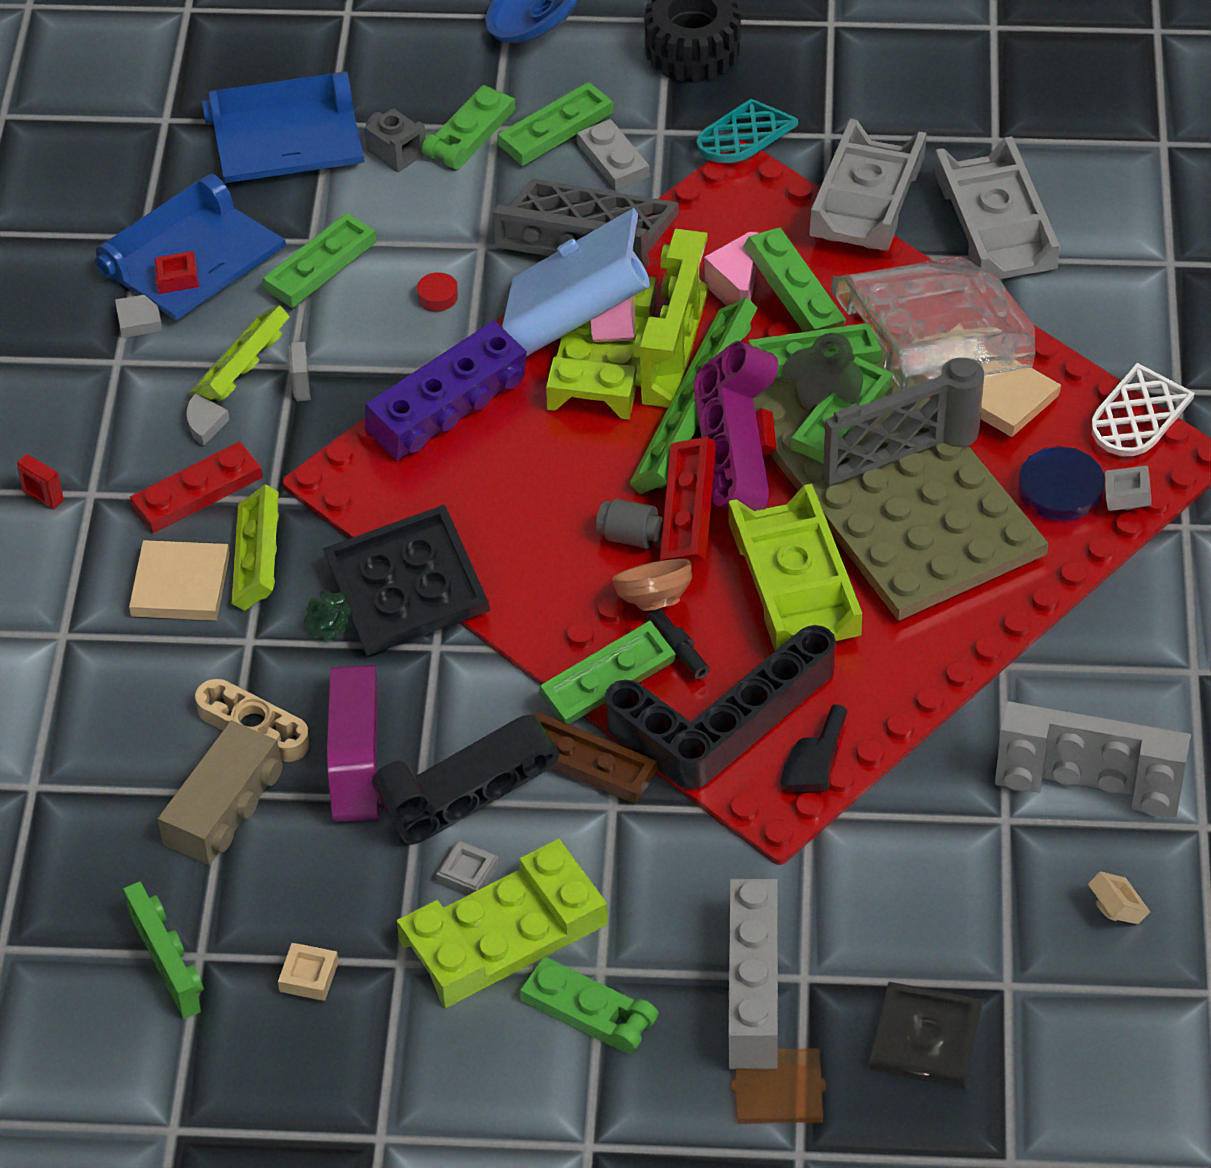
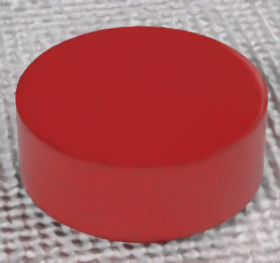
M434 272L422 277L417 284V295L420 305L430 311H444L454 306L458 300L456 280L451 275L442 272Z

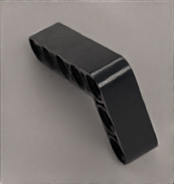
M811 625L801 629L692 722L641 684L626 679L616 681L609 686L605 695L607 728L613 736L633 751L657 760V769L677 785L686 789L701 788L832 677L835 668L836 640L834 634L829 629L819 625Z

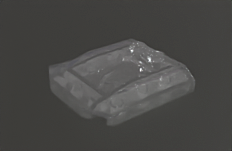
M962 256L835 276L832 279L831 291L846 313L854 314L858 312L885 349L886 354L883 365L887 371L893 373V379L901 390L941 376L944 364L951 359L959 357L977 361L984 369V376L1031 368L1035 357V326L997 276Z

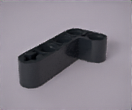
M524 715L416 776L405 761L391 762L376 772L372 779V786L402 840L406 844L413 845L429 839L544 773L557 762L559 751L537 717L534 715Z

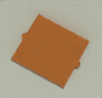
M819 1048L778 1049V1069H735L736 1080L731 1083V1091L736 1094L737 1124L823 1122L822 1092L826 1089V1081L821 1078Z

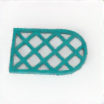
M749 99L706 127L698 135L697 149L700 155L707 160L720 163L742 161L753 156L798 126V118L756 100ZM770 117V121L756 122V118ZM751 118V123L737 124L736 119ZM771 127L772 132L757 133V128ZM752 128V133L738 134L737 129ZM733 130V135L719 136L718 131ZM753 139L754 144L739 145V140ZM734 140V145L720 146L719 141ZM715 142V147H703L702 143ZM735 151L732 154H720V152Z

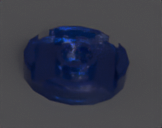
M1062 446L1044 448L1030 455L1021 466L1018 490L1022 501L1028 507L1030 504L1036 508L1037 514L1045 518L1062 521L1079 519L1089 514V509L1095 505L1097 507L1102 501L1105 476L1101 466L1093 457L1078 449Z

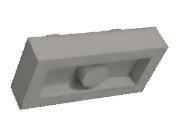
M611 119L577 132V145L615 191L650 177L649 164Z

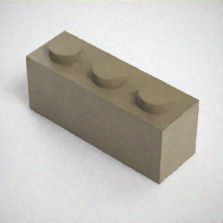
M231 720L157 818L163 846L210 866L219 852H224L228 849L233 840L234 832L243 819H248L252 816L258 805L259 797L267 786H272L277 782L283 767L280 760L278 741Z

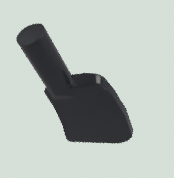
M841 705L831 706L819 738L807 737L798 740L784 766L780 784L785 791L821 792L830 789L833 761L838 750L837 741L848 714L845 707Z

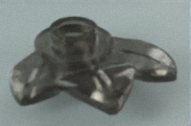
M838 333L824 334L813 343L812 347L794 352L785 362L781 374L782 378L786 380L797 381V395L805 410H810L829 397L832 392L843 401L855 404L863 384V373L860 367L852 360L853 348L849 340ZM833 347L838 348L837 353L834 356H824V353L828 349Z

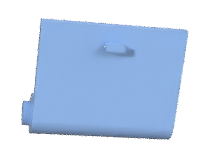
M634 208L577 241L574 238L570 239L557 248L558 252L513 277L503 321V329L527 351L526 357L650 286L647 272L633 252L638 213Z

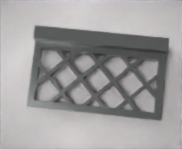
M532 179L509 206L499 204L493 210L495 247L551 256L558 252L557 248L573 238L577 241L634 208L638 213L633 252L646 269L649 265V251L679 214V203ZM537 194L546 195V197L534 198ZM578 201H582V202H583V203H579V204H575V205H572V204H571V203L578 202ZM558 206H561V207H562V208L555 209V210H551V211H547V212L545 211L546 209H550V208H554V207H558ZM615 207H619V208H620V209H616V210H612V211H608V210H607V209H611V208H615ZM595 212L598 213V214H596V215H592V216H588V217H584V218L581 217V216H583V215H587V214H591V213H595ZM652 213L658 214L650 217L644 216Z

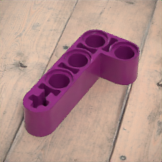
M742 341L731 343L699 369L694 381V394L701 437L708 436L716 443L712 489L713 502L717 506L729 510V501L737 499L751 510L757 511L765 508L769 498V488L753 398L774 382L778 372V360L773 353Z
M376 665L331 667L327 765L333 822L380 819L379 798L372 786L373 776L377 772L378 684Z

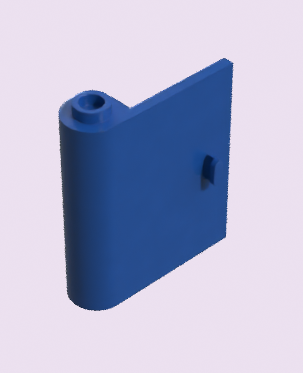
M347 71L208 91L209 99L202 100L205 123L214 124L224 183L364 163V154L354 116Z
M209 173L96 248L97 258H95V264L104 277L114 279L138 296L145 295L158 305L159 310L178 320L285 247L286 241L281 236L235 209L226 185L219 177ZM194 251L197 261L199 287L159 294L156 284L154 258Z

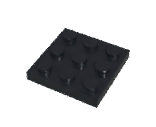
M445 504L323 548L327 563L366 656L490 611L488 599Z

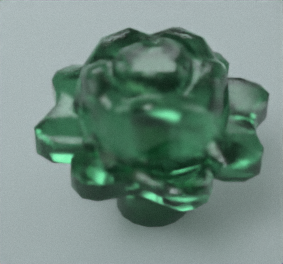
M323 590L319 595V599L312 598L309 601L304 624L310 627L309 635L312 638L323 637L327 641H332L335 639L336 633L340 634L346 631L348 617L352 608L350 605L345 604V594L341 592L332 594L328 590Z

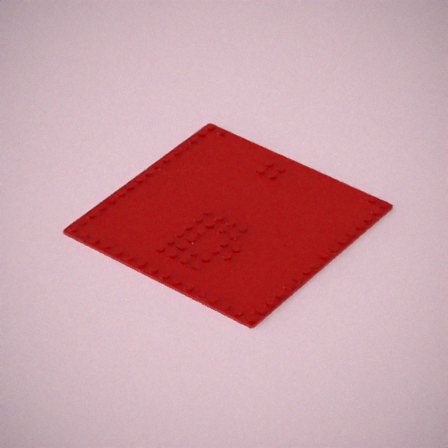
M745 139L739 140V145L751 144ZM760 150L747 159L732 163H720L709 160L658 198L659 200L679 203V214L649 251V265L645 270L648 277H656V304L653 317L660 318L662 306L668 305V299L662 298V283L667 270L661 269L660 264L664 244H671L675 229L707 233L708 239L699 266V279L705 283V256L748 232L762 233L780 227L845 317L846 321L843 326L872 322L875 333L909 374L914 363L956 328L961 327L1061 384L1059 396L1013 437L980 419L979 437L975 442L968 445L1048 542L1047 555L898 621L834 539L862 611L861 636L836 641L835 668L832 677L703 787L697 789L683 788L657 769V775L774 864L783 865L1211 487V438L1178 417L1160 440L1145 453L1135 456H1118L1107 452L1096 443L1092 436L1091 423L1098 407L1118 386L1121 380L895 235L888 251L869 249L860 245L839 241L833 242L824 238L809 236L811 209L820 187ZM735 151L720 152V154L735 153ZM652 213L644 216L650 217L658 214ZM757 267L751 302L757 307V310L750 322V332L741 341L749 344V340L803 332ZM710 290L706 298L685 375L719 309L726 307ZM505 313L495 320L502 328ZM562 337L526 357L525 374L518 385L512 389H504L492 397L484 408L480 410L474 409L462 417L452 429L441 431L429 439L419 451L415 453L409 452L399 460H396L365 429L364 417L283 479L285 491L348 539L445 504L490 607L489 612L459 623L539 685H542L648 622L647 615L650 611H641L636 604L628 603L619 597L612 578L630 568L660 561L662 534L659 541L652 542L648 549L607 541L605 536L597 534L596 519L599 508L604 501L612 502L614 499H621L657 507L658 516H661L664 521L667 487L663 489L655 488L640 495L629 484L668 409L642 404L641 387L637 386L630 420L621 419L605 401L575 397L568 399L555 411L547 410L546 386L553 358L557 357ZM1137 390L1127 391L1129 400L1144 399L1143 395ZM1121 393L1113 402L1123 401ZM1152 404L1155 414L1169 412L1158 404ZM1146 405L1132 406L1134 416L1148 415ZM1125 407L1111 409L1114 419L1128 417ZM1104 411L1103 414L1099 417L1098 420H1106V419H1107V415H1106V412H1105V411ZM1167 419L1157 420L1159 429ZM1151 421L1136 422L1139 432L1153 431ZM1130 423L1116 425L1118 435L1133 433ZM700 425L697 426L691 439L702 438ZM1110 426L1097 427L1101 437L1112 435ZM1152 437L1141 438L1142 444H1145ZM1135 439L1121 441L1122 447H1137ZM770 454L763 457L769 488V498L764 509L785 505L798 492ZM1148 465L1152 505L1131 510L1108 511L1105 471ZM711 500L706 561L691 563L693 577L686 590L680 596V601L674 605L661 608L677 628H683L694 641L693 648L710 667V671L705 677L696 679L680 659H675L673 663L639 683L690 722L775 652L764 622V608L744 555L739 554L729 526V510L717 506L713 500ZM605 703L583 716L585 720L615 743L630 749L608 730ZM841 705L845 707L848 714L837 741L838 750L833 761L830 789L821 792L785 791L780 784L784 766L798 740L807 737L819 738L831 706Z

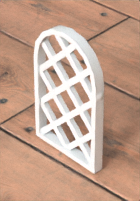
M1136 363L1096 410L1091 423L1092 436L1096 443L1104 450L1118 456H1135L1145 453L1160 440L1163 434L1194 399L1195 393ZM1137 375L1139 383L1128 384ZM1143 376L1151 379L1152 381L1145 382ZM1161 387L1164 396L1150 398L1147 388ZM1141 389L1144 399L1129 400L1127 391ZM1168 389L1177 393L1178 395H1170ZM1121 393L1123 401L1113 402ZM1182 401L1175 410L1172 402ZM1166 402L1169 412L1155 414L1152 404ZM1146 405L1148 415L1134 416L1132 406ZM1125 407L1128 417L1114 419L1111 409ZM1105 411V412H1106V415H1107V419H1106V420H1098L1099 417H1100V416L1103 414V412ZM1167 419L1159 429L1157 420ZM1151 421L1153 431L1139 432L1136 422ZM1130 423L1133 433L1118 435L1116 425ZM1110 426L1112 435L1101 437L1097 427ZM1152 437L1145 444H1142L1141 438ZM1135 439L1137 447H1122L1121 441Z

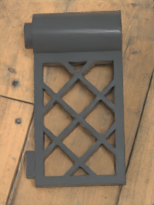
M954 358L944 364L941 376L868 404L859 406L857 403L834 412L833 417L825 419L824 480L830 486L943 442L955 447L968 446L975 442L979 437L985 373L982 365L970 358ZM932 396L920 410L915 408L923 399ZM894 411L882 425L877 423L884 414ZM907 416L912 417L900 432L895 430ZM925 423L930 425L928 432L913 437ZM856 425L844 439L839 438V431ZM868 431L874 432L863 446L857 445ZM887 438L892 439L884 449L876 451ZM849 452L854 454L847 463L837 466Z

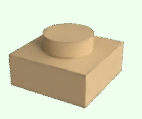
M1100 871L1088 883L1098 898L1096 901L1097 907L1110 920L1139 924L1150 913V910L1125 877Z
M291 943L278 979L279 992L325 1001L339 962L337 951Z

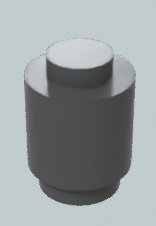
M614 499L612 502L604 501L601 504L596 519V532L598 535L605 536L607 541L648 549L652 542H658L661 537L663 518L658 516L657 507L621 499Z

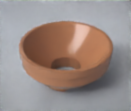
M687 559L657 561L620 572L612 578L617 595L623 600L636 604L641 611L657 610L674 605L680 601V596L686 590L693 577L690 560Z

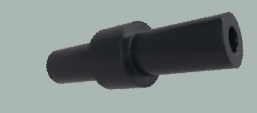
M661 608L651 610L647 615V620L653 623L676 653L675 659H680L696 679L705 677L709 673L710 667L693 648L694 641L683 628H677Z

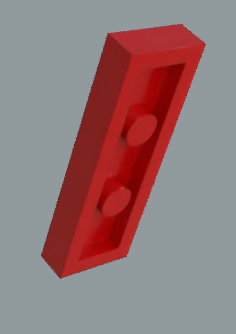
M708 436L671 443L660 561L670 559H687L691 563L706 561L716 443Z
M239 441L130 496L131 506L154 534L262 479V468Z

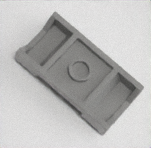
M849 119L811 209L809 236L824 238L833 242L839 241L860 245L869 249L888 251L897 230L898 215L911 181H916L924 161L927 133L918 132L903 146L871 141L858 120Z
M1012 136L1005 137L990 155L986 157L956 161L944 148L936 150L934 173L945 200L951 199L969 242L968 256L979 283L1058 269L1059 242Z
M1007 701L1000 730L995 785L1008 787L1015 791L1026 790L1040 793L1043 779L1053 780L1064 785L1075 784L1102 789L1109 793L1133 795L1131 810L1145 812L1152 816L1163 815L1177 818L1191 734Z

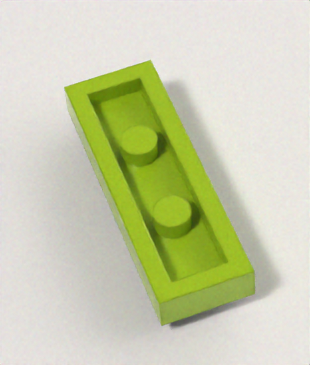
M278 305L258 314L190 390L189 394L191 397L196 393L209 401L216 399L220 402L229 396L236 388V384L233 381L240 374L244 375L259 362L260 359L257 354L262 348L267 349L282 336L283 332L280 328L290 318L286 311Z
M266 484L238 504L231 604L244 611L258 601L267 598L275 585L274 565L277 551L276 530L279 518V492Z

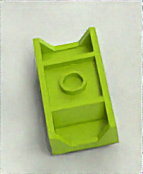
M675 229L671 244H664L660 265L661 269L667 270V274L665 273L663 278L662 298L668 299V305L662 306L660 318L648 317L644 333H637L634 344V357L640 358L636 369L635 386L641 387L642 404L668 408L684 378L709 292V285L699 279V266L708 239L705 232Z
M649 277L650 286L635 295V338L638 332L644 333L648 317H653L656 304V277ZM590 321L562 336L557 357L553 358L546 386L547 410L555 411L568 399L575 397L605 401L621 419L630 420L637 388L635 386L636 369L640 358L634 357L635 340L594 342Z
M813 484L803 485L785 505L757 511L751 510L737 499L730 500L729 526L739 554L745 556L763 605L764 622L774 650L776 651L801 629L811 625H819L829 629L834 634L836 641L861 636L862 611Z
M559 838L519 858V870L443 908L437 899L397 920L399 942L403 948L412 947L431 976L440 1002L445 1009L537 962L544 956H548L608 925L607 902Z

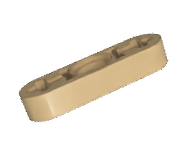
M222 679L208 680L202 683L196 690L195 700L198 715L210 725L223 731L231 720L241 724L242 718L246 715L260 714L265 718L264 721L257 726L248 728L278 741L281 761L292 762L299 760L309 751L308 727L302 719ZM223 698L225 704L220 702L219 700ZM210 700L214 702L212 705L208 703ZM293 735L297 736V740L290 738H292ZM281 737L287 740L285 742H281Z

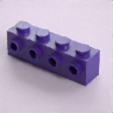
M493 320L365 404V429L396 460H399L409 452L415 453L422 449L429 439L441 431L452 429L462 417L474 409L480 410L484 408L492 397L504 389H512L518 385L525 374L527 351Z

